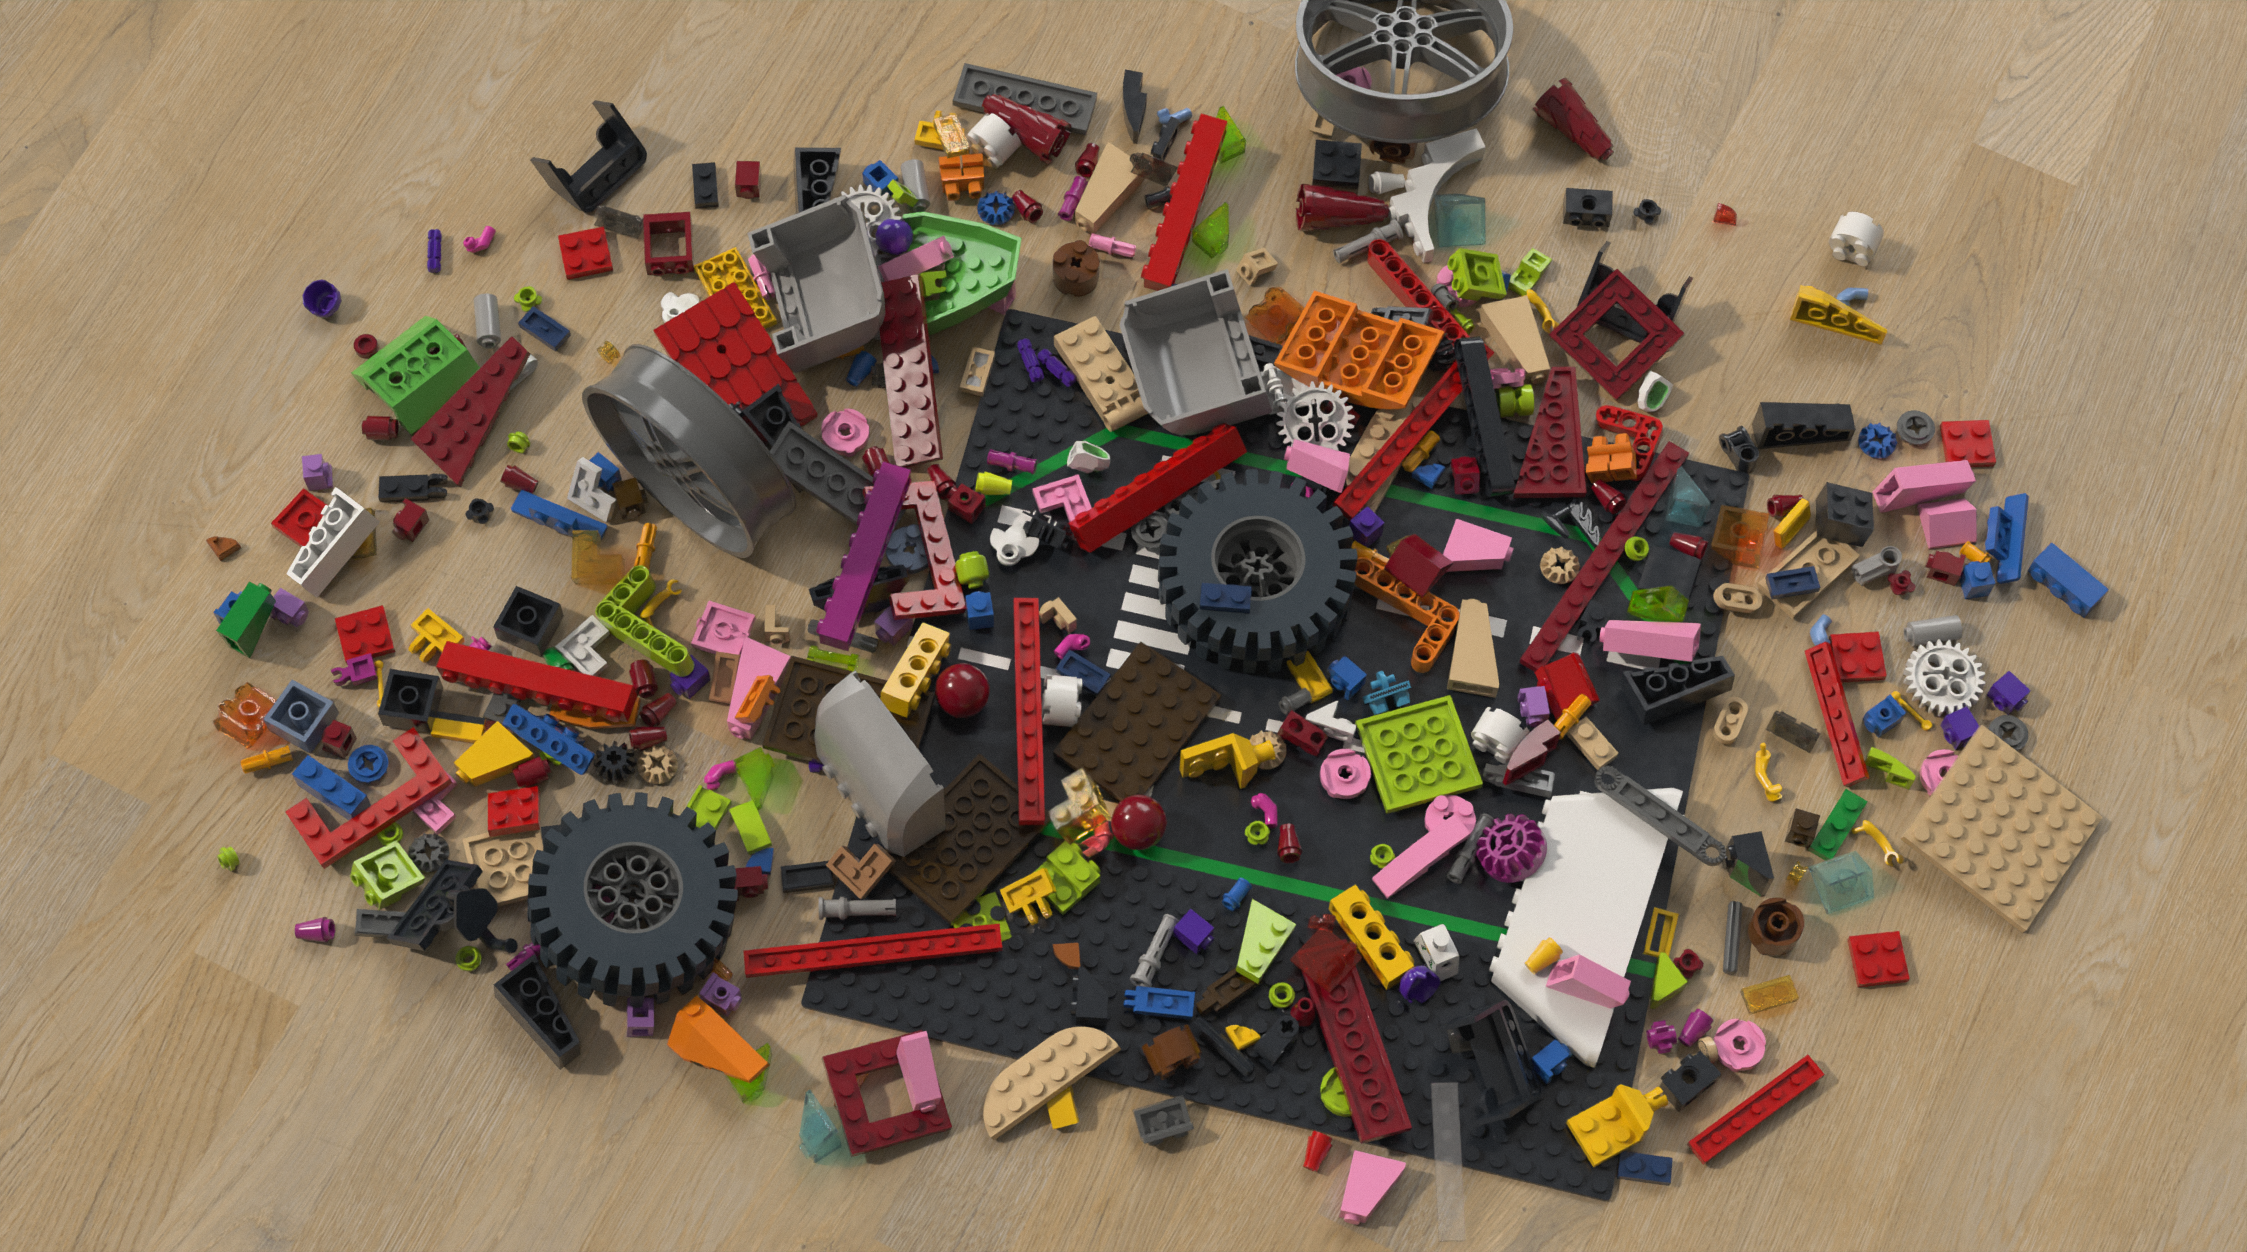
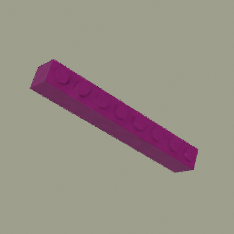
M886 462L882 463L880 470L876 469L872 480L874 487L872 491L868 490L865 497V511H861L857 519V526L859 527L856 533H852L849 540L850 551L848 555L844 554L841 561V568L843 570L840 576L835 577L832 588L835 590L832 598L828 597L824 608L826 612L824 620L820 619L817 625L816 633L819 634L821 644L849 651L912 481L910 469Z

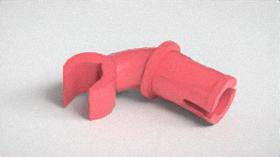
M1096 813L1091 817L1095 835L1081 843L1089 847V849L1083 852L1088 857L1103 851L1113 839L1106 813Z

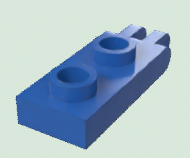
M1137 986L1135 991H1125V997L1134 1000H1124L1123 1006L1133 1008V1013L1192 1020L1195 992Z

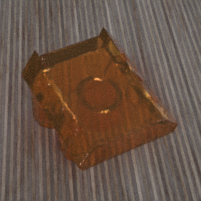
M1278 286L1269 288L1265 292V299L1259 304L1253 305L1244 318L1270 342L1280 345L1289 337L1304 307L1283 288Z
M246 682L235 690V696L231 700H223L219 704L218 716L212 722L218 732L221 731L236 740L245 749L251 748L268 729L263 719L277 700L249 682Z

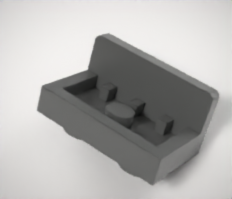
M1183 1095L1133 1110L1140 1140L1144 1144L1148 1143L1149 1146L1164 1142L1163 1138L1169 1136L1174 1138L1184 1137L1189 1134V1130L1194 1129Z

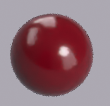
M960 663L946 668L938 677L935 685L937 703L945 713L956 718H968L978 714L985 707L989 699L990 687L986 676L980 669L970 664Z
M1146 795L1126 797L1118 803L1111 817V828L1115 838L1123 846L1132 850H1145L1156 845L1162 839L1167 825L1166 815L1162 806L1155 799Z

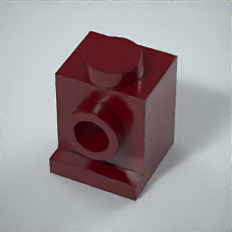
M962 483L958 488L953 487L947 495L948 510L970 524L974 523L986 507V496L982 493L981 495Z
M405 498L403 510L398 511L394 517L392 533L401 540L406 538L414 542L428 523L429 517L426 509Z
M1936 551L1934 555L1929 554L1925 564V568L1929 569L1926 578L1955 586L1961 575L1966 555L1961 554L1960 557H1955L1949 552Z
M333 720L331 725L327 726L323 731L322 743L324 746L322 750L346 759L357 739L352 727Z
M761 866L735 868L737 875L735 890H738L737 901H739V896L754 898L758 894H764V890L769 889L768 875L763 874Z

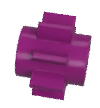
M1665 1020L1653 1022L1652 1029L1646 1031L1650 1049H1657L1658 1054L1671 1052L1672 1045L1677 1044L1674 1026L1666 1025Z

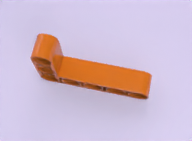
M1365 557L1358 558L1355 570V586L1428 626L1414 647L1411 658V666L1415 671L1419 673L1428 672L1456 631L1460 617L1458 609L1430 592L1423 598L1384 570L1383 566ZM1364 570L1368 574L1361 575L1357 571ZM1386 582L1389 586L1383 587L1378 583ZM1400 594H1407L1410 598H1402ZM1421 606H1429L1431 610H1424ZM1448 617L1452 619V622H1445L1442 618ZM1436 636L1440 638V641H1433L1430 637ZM1424 655L1428 660H1420L1417 656Z

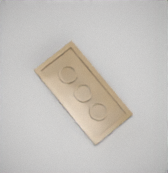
M1816 530L1770 573L1814 566L1821 587L1819 592L1773 599L1772 601L1790 618H1795L1859 559L1860 555L1846 543L1817 537ZM1764 577L1758 582L1757 587L1771 599Z

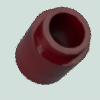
M367 416L366 420L362 421V434L366 435L367 440H391L398 437V419H392L391 416Z
M877 446L868 448L862 456L866 470L872 477L876 469L880 470L883 462L890 464L885 450Z
M645 659L634 661L631 663V669L629 670L631 683L635 688L637 696L649 698L658 690L654 667Z
M540 756L518 764L517 768L512 769L519 788L524 786L531 787L549 780L547 775L552 773L547 759L541 761Z

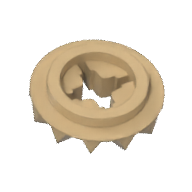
M1563 547L1551 548L1547 553H1544L1540 563L1543 575L1549 581L1557 584L1571 582L1577 576L1580 568L1578 557L1572 553V550L1568 551L1563 549ZM1557 559L1561 563H1566L1564 570L1560 566L1555 567Z
M1261 730L1258 734L1252 735L1250 739L1251 745H1258L1270 740L1275 751V759L1260 763L1258 768L1272 769L1279 766L1285 759L1286 744L1281 736H1277L1272 731L1263 732Z
M652 746L648 750H643V754L638 758L640 776L652 784H662L669 781L675 775L678 768L675 754L664 746ZM651 759L656 761L662 759L663 769L657 766L652 768L653 762Z

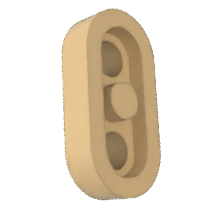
M1725 583L1714 592L1715 603L1722 609L1752 613L1762 604L1760 592L1753 587Z
M1730 697L1724 702L1713 729L1714 738L1719 743L1731 744L1736 740L1748 712V706L1743 699ZM1730 710H1736L1738 714L1734 715ZM1726 730L1729 732V735H1723L1721 731Z

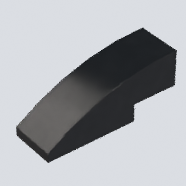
M1125 69L1122 102L1124 121L1132 142L1138 144L1147 107V93L1141 92L1143 73Z

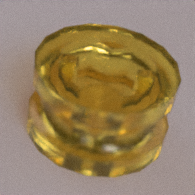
M605 341L603 343L604 346H599L597 351L604 361L612 364L614 358L618 359L620 357V353L612 343Z
M1799 861L1796 862L1786 878L1788 881L1793 880L1795 886L1799 884L1809 868L1807 866L1802 867Z

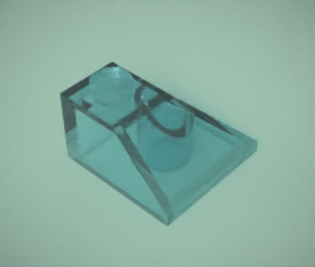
M1464 194L1435 195V222L1439 247L1486 244L1485 198Z
M808 1090L805 1094L799 1133L802 1144L799 1145V1148L806 1159L811 1157L813 1162L817 1163L842 1146L838 1130L812 1091Z

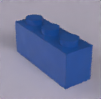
M2052 542L2033 560L2028 569L2033 579L2044 584L2055 597L2062 599L2074 613L2080 614L2083 618L2102 601L2109 590Z
M309 755L292 773L299 787L347 820L352 819L371 806L366 794Z

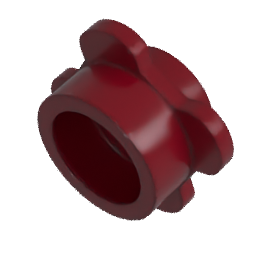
M1903 570L1899 574H1889L1888 581L1890 582L1893 594L1904 595L1915 590L1916 586L1911 581V573L1909 571Z
M1685 949L1680 957H1676L1673 960L1674 965L1682 971L1683 977L1687 979L1692 978L1693 973L1701 970L1704 966L1703 961L1691 949Z

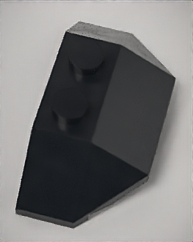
M904 564L897 565L896 567H879L862 614L879 612L890 606V594L901 593L909 582ZM835 578L820 583L817 587L808 589L814 606L824 610L828 597L832 598L835 590L832 588Z

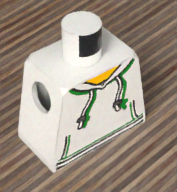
M1444 924L1424 931L1415 938L1414 942L1426 967L1435 972L1440 981L1458 974L1459 954Z

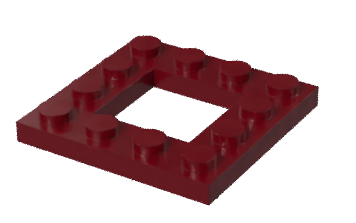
M1616 269L1549 334V337L1617 401L1685 333L1622 272ZM1616 304L1622 307L1649 334L1617 367L1584 336Z
M922 1030L822 1057L851 1157L952 1129L941 1089L939 1105H936V1108L931 1111L921 1112L920 1109L871 1123L863 1103L856 1076L900 1065L896 1052L901 1037L923 1032Z

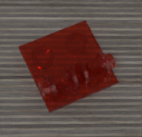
M1322 925L1290 961L1330 993L1362 957L1357 953L1358 946L1354 942L1344 943Z

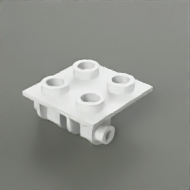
M1272 363L1266 364L1263 372H1260L1272 409V413L1269 414L1284 412L1285 409L1281 407L1280 403L1288 404L1289 401L1285 395L1293 397V388L1299 392L1302 391V383L1287 375ZM1312 399V405L1316 404L1315 399ZM1302 402L1296 406V409L1309 405Z

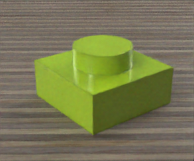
M894 179L887 186L893 193L892 198L899 204L903 205L906 203L914 207L918 202L917 197L908 187Z

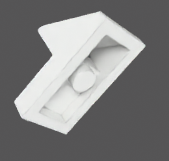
M1338 701L1307 714L1306 720L1321 729L1327 736L1352 744L1356 725L1347 719L1334 718Z

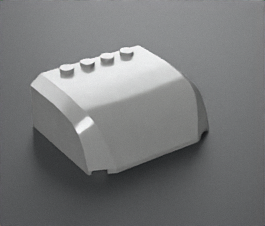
M846 195L748 233L752 253L771 273L784 330L772 334L776 352L794 373L846 354L868 343L876 336L885 317L884 292L863 212Z
M1228 269L1125 301L1120 328L1144 409L1163 428L1178 435H1195L1212 431L1215 426L1222 423L1234 425L1272 413Z
M853 671L839 682L818 705L815 726L817 756L824 765L822 768L826 776L830 780L834 778L838 783L837 789L844 799L848 797L852 802L851 808L858 818L863 817L866 821L865 827L873 838L877 836L889 853L905 857L946 829L944 788L942 785H935L929 775L933 772L929 763L871 686L865 680L861 682L858 673Z

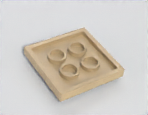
M540 830L490 837L487 832L462 839L468 863L476 864L483 870V873L477 879V883L473 886L474 889H487L496 899L498 907L528 899L529 873L532 874L533 858L537 849L543 851Z

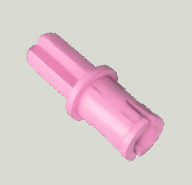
M1092 233L1089 240V246L1093 249L1108 252V255H1112V253L1127 257H1134L1135 245L1117 241L1116 237L1109 238Z
M752 255L748 261L754 274L753 280L758 284L762 297L765 300L770 299L767 290L772 298H774L776 294L770 279L771 273L767 271L766 267L755 255Z

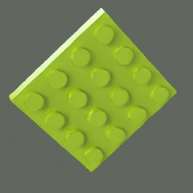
M1450 695L1360 719L1355 723L1386 813L1431 802L1437 796L1456 795L1478 789L1483 785Z

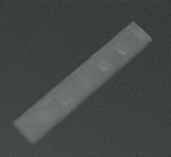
M1458 1082L1431 1083L1438 1241H1465Z

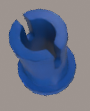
M1240 877L1229 893L1223 895L1222 904L1231 911L1239 909L1241 906L1240 902L1248 891L1251 890L1252 885L1246 879Z

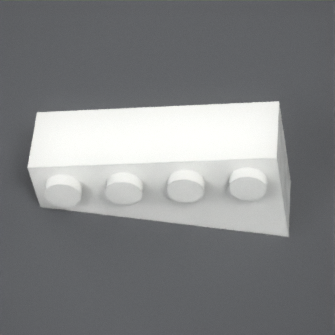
M336 487L331 494L334 497L330 505H325L321 512L323 517L318 526H313L309 533L310 540L308 544L301 547L287 572L288 576L316 598L380 522Z

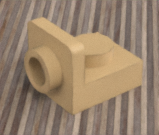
M1314 111L1309 131L1332 137L1335 125L1329 123Z
M1261 248L1244 254L1236 271L1248 285H1252L1259 275L1275 270L1278 263L1265 248Z
M1059 597L1053 602L1051 600L1046 602L1040 608L1039 620L1042 624L1053 618L1056 625L1060 629L1064 628L1069 634L1077 629L1076 617Z
M766 605V642H771L772 644L790 642V628L781 627V614L776 613V605Z

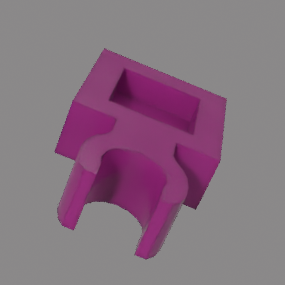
M371 653L347 660L348 667L346 668L336 667L331 670L333 676L342 675L341 678L333 680L336 686H342L349 680L356 686L378 679Z

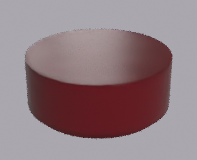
M370 334L358 336L353 344L356 354L364 359L371 358L379 350L376 338Z

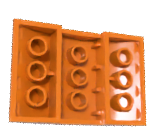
M1314 290L1274 365L1310 387L1311 381L1314 382L1316 388H1319L1321 382H1324V389H1328L1332 384V392L1336 393L1338 390H1341L1339 397H1348L1346 402L1371 408L1402 409L1406 408L1444 336V331L1400 318L1398 322L1358 310L1356 303Z

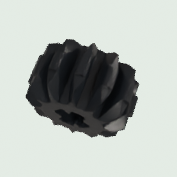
M1444 333L1426 369H1431L1433 372L1449 368L1456 359L1452 345L1454 340H1449L1448 333Z
M615 740L611 747L604 743V751L597 750L596 756L598 758L593 761L594 766L597 767V775L603 776V780L606 783L613 779L614 784L617 785L619 778L627 782L626 774L634 775L635 770L633 766L637 765V760L634 758V750L628 749L625 742L619 747Z

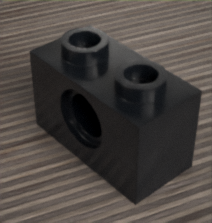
M1566 188L1563 199V224H1570L1572 226L1589 225L1597 228L1610 226L1613 211V191Z
M1701 1050L1694 1056L1692 1053L1688 1054L1680 1061L1681 1067L1676 1071L1671 1068L1660 1078L1662 1082L1659 1087L1663 1090L1662 1094L1666 1095L1668 1101L1678 1112L1682 1111L1714 1085L1721 1076L1718 1069ZM1688 1075L1692 1077L1694 1083H1685L1682 1076Z

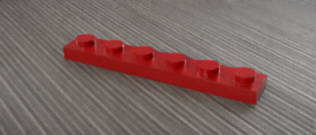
M1825 641L1804 652L1843 786L1850 787L1870 777L1830 643Z
M1807 1054L1691 1139L1687 1146L1703 1165L1823 1078L1825 1074Z

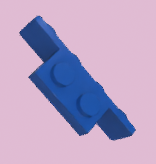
M524 490L520 491L511 507L513 513L593 546L599 545L608 529L607 525Z
M2026 493L2006 497L2004 510L1999 506L1990 508L1985 547L1986 551L1999 561L1997 582L1999 584L2018 581L2021 578L2029 496Z
M513 704L502 723L504 727L580 775L586 773L595 756L593 752L583 746L585 740L579 737L578 731L568 726L566 728L559 724V719L550 714L535 716L518 704Z

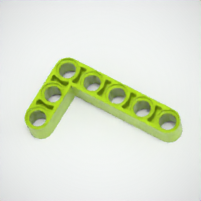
M642 565L635 566L598 604L595 610L596 616L600 623L609 630V633L673 674L679 677L687 676L694 669V662L687 648L634 615L656 589V584L649 570Z

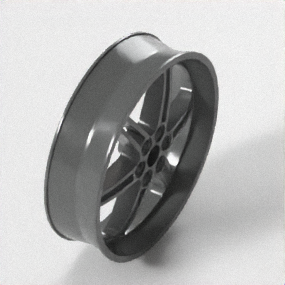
M1302 0L1296 16V33L1300 45L1295 58V75L1299 90L1312 109L1329 123L1344 131L1363 138L1390 143H1421L1439 140L1461 133L1482 121L1496 108L1505 94L1509 80L1507 53L1513 37L1512 15L1505 0ZM1398 1L1397 9L1393 13H1385L1365 6L1378 2ZM1404 1H1412V6H1403ZM1416 2L1436 5L1451 11L1422 16L1416 12ZM1330 20L1364 34V36L1352 40L1326 55L1317 54L1312 43L1313 35ZM1482 30L1493 41L1495 48L1494 61L1486 69L1481 68L1460 51L1442 40ZM1385 59L1391 62L1389 93L1362 88L1336 76L1342 72L1378 60ZM1415 62L1425 63L1463 83L1438 92L1407 95L1411 65ZM1396 68L1405 69L1402 94H1394Z
M632 344L625 350L624 356L609 376L594 385L586 387L582 392V402L590 421L602 440L633 477H636L637 482L667 511L716 548L736 557H749L754 552L755 546L763 533L779 520L790 516L795 511L796 498L790 482L764 443L718 394L692 372L667 355L645 345Z

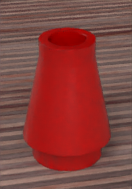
M1313 1131L1312 1135L1308 1136L1303 1167L1318 1172L1320 1165L1333 1146L1331 1144L1333 1138Z

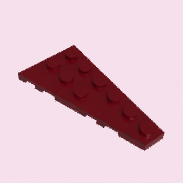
M513 336L411 438L460 488L468 468H471L475 461L474 457L479 447L483 446L499 415L498 411L503 401L507 400L514 380L518 379L530 356V353Z
M1575 366L1551 367L1513 498L1585 497L1586 495Z

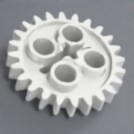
M859 185L857 192L850 187L849 195L843 191L841 194L842 196L846 195L860 210L861 203L865 204V217L868 221L866 227L873 254L876 258V254L881 250L876 244V238L871 237L872 231L877 229L886 219L902 220V217L895 216L901 211L899 207L893 208L896 204L894 199L888 201L890 197L888 192L881 196L882 190L879 187L875 192H873L871 185L868 186L867 191H864L862 185ZM872 206L881 207L877 215L869 214Z
M1311 381L1310 388L1308 389L1302 383V391L1300 392L1293 388V397L1285 395L1289 401L1288 404L1280 403L1281 407L1285 409L1284 412L1277 413V415L1283 417V421L1277 422V425L1284 426L1279 435H1287L1283 443L1285 444L1290 441L1293 443L1294 439L1339 451L1337 444L1345 446L1346 443L1343 437L1351 438V435L1346 431L1347 429L1354 428V425L1349 424L1348 420L1355 418V416L1348 415L1347 413L1353 407L1344 405L1348 397L1340 399L1341 390L1333 393L1332 384L1328 389H1324V382H1321L1319 388H1316L1314 382ZM1312 399H1316L1317 415L1323 419L1318 424L1319 442L1315 441L1313 423H1309V419L1313 418ZM1325 400L1331 401L1334 406L1333 411L1330 414H1323L1320 411L1321 402ZM1304 402L1309 405L1310 410L1306 416H1299L1296 413V406L1299 403ZM1327 424L1333 425L1336 429V433L1332 438H1325L1322 435V428ZM1306 426L1311 429L1312 435L1308 440H1301L1298 437V430L1301 427Z
M1938 639L1935 646L1928 641L1925 647L1920 645L1917 652H1912L1911 659H1908L1905 664L1907 668H1905L1903 674L1907 677L1903 683L1910 685L1906 691L1907 693L1915 694L1912 701H1921L1920 709L1927 705L1929 706V714L1933 709H1936L1938 716H1941L1943 711H1946L1947 715H1949L1954 710L1957 711L1966 706L1970 710L1971 704L1975 705L1977 703L1978 697L1983 693L1982 688L1985 685V681L1981 679H1983L1985 672L1978 671L1982 663L1974 664L1976 655L1970 657L1967 655L1969 648L1961 651L1960 643L1952 647L1950 640L1947 641L1946 645H1942L1941 640ZM1928 662L1935 663L1937 668L1932 667ZM1953 666L1959 667L1962 672L1956 671ZM1926 684L1933 685L1936 690L1929 689ZM1951 688L1957 689L1960 694L1953 693Z

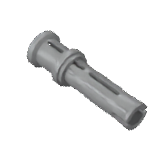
M1393 219L1390 221V224L1381 228L1376 227L1370 234L1334 249L1333 255L1340 264L1369 250L1370 243L1376 239H1382L1386 242L1396 238L1398 240L1402 239V229L1399 223Z
M819 897V920H823L824 917H840L841 920H845L847 916L862 915L896 916V899L847 901V898L844 897L832 900H824L823 897Z
M1169 914L1163 916L1147 953L1139 958L1140 964L1136 973L1130 977L1131 983L1135 986L1152 987L1151 981L1153 976L1161 968L1160 959L1174 932V927L1179 922L1174 916Z

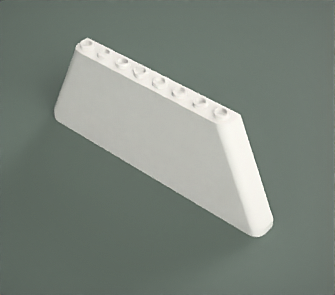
M1675 788L1648 789L1649 792L1677 811L1683 791ZM1604 793L1553 796L1551 801L1546 799L1542 811L1546 818L1544 823H1538L1547 841L1546 857L1534 874L1521 880L1524 882L1522 889L1516 888L1512 900L1516 907L1514 912H1508L1504 925L1509 928L1506 935L1501 933L1497 945L1501 952L1499 958L1493 957L1489 971L1494 972L1491 981L1555 1039L1561 1044H1565L1571 1053L1583 1064L1593 1068L1597 1063L1614 1008L1610 1009L1546 987L1553 963L1535 975L1524 963L1540 942L1550 937L1563 950L1560 959L1556 962L1582 955L1622 977L1625 976L1668 838Z

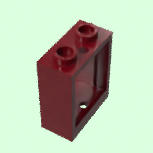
M691 213L643 214L644 254L647 275L662 276L672 273L682 275L694 272ZM685 232V256L652 258L651 234Z

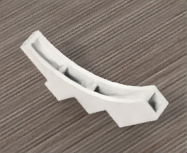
M1477 128L1426 143L1424 154H1422L1424 166L1408 170L1407 180H1405L1407 192L1393 196L1390 199L1388 214L1390 220L1395 219L1400 227L1405 226L1407 236L1412 237L1414 242L1415 254L1421 257L1423 263L1432 261L1434 253L1428 227V211L1433 198L1441 186L1453 174L1467 165L1483 159L1485 145Z

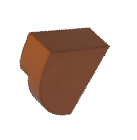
M214 536L206 540L220 561L241 549L240 544L233 538Z
M1079 943L1053 944L1056 958L1068 968L1079 970Z

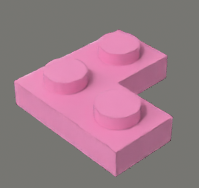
M1079 475L1033 488V495L1040 513L1064 506L1069 522H1071L1077 514L1091 509Z
M448 773L447 775L453 784L412 810L437 835L456 819L455 814L441 802L457 786V782Z

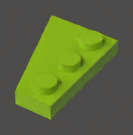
M1252 899L1236 971L1258 984L1294 931L1296 924Z

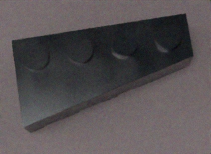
M795 147L793 170L796 214L831 200L840 162L841 148Z
M779 383L742 410L740 417L754 431L769 451L789 421L802 429L800 424L796 422L791 412L792 409L782 394ZM791 482V484L797 489L799 493L804 491L803 489H801L800 487Z
M1760 402L1752 423L1758 449L1851 441L1856 430L1850 404Z
M1724 656L1692 660L1689 664L1679 665L1678 663H1673L1664 668L1654 669V667H1648L1639 672H1632V670L1623 671L1620 687L1644 726L1731 691L1735 674Z
M535 954L493 984L495 998L560 1070L581 1054L580 1041L566 1014H564L556 994H554Z

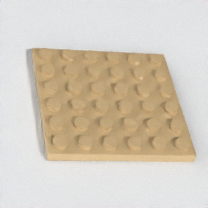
M1981 725L1900 839L2023 933L2028 929L2103 817L1989 729Z

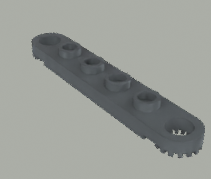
M1606 766L1597 771L1594 780L1595 785L1604 794L1704 864L1717 866L1722 863L1726 855V849L1721 841L1719 842L1710 836L1704 829L1631 778L1617 771L1616 768ZM1609 774L1614 778L1615 782L1611 785L1604 784L1601 776ZM1709 847L1716 848L1719 856L1713 859L1712 857L1709 858L1707 853H1705L1706 849Z

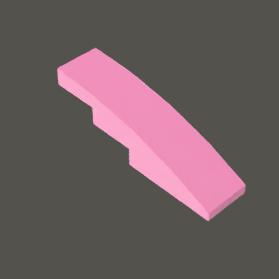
M1456 814L1452 815L1391 861L1372 880L1388 899L1426 873L1430 866L1448 855L1452 848L1470 837L1469 830Z

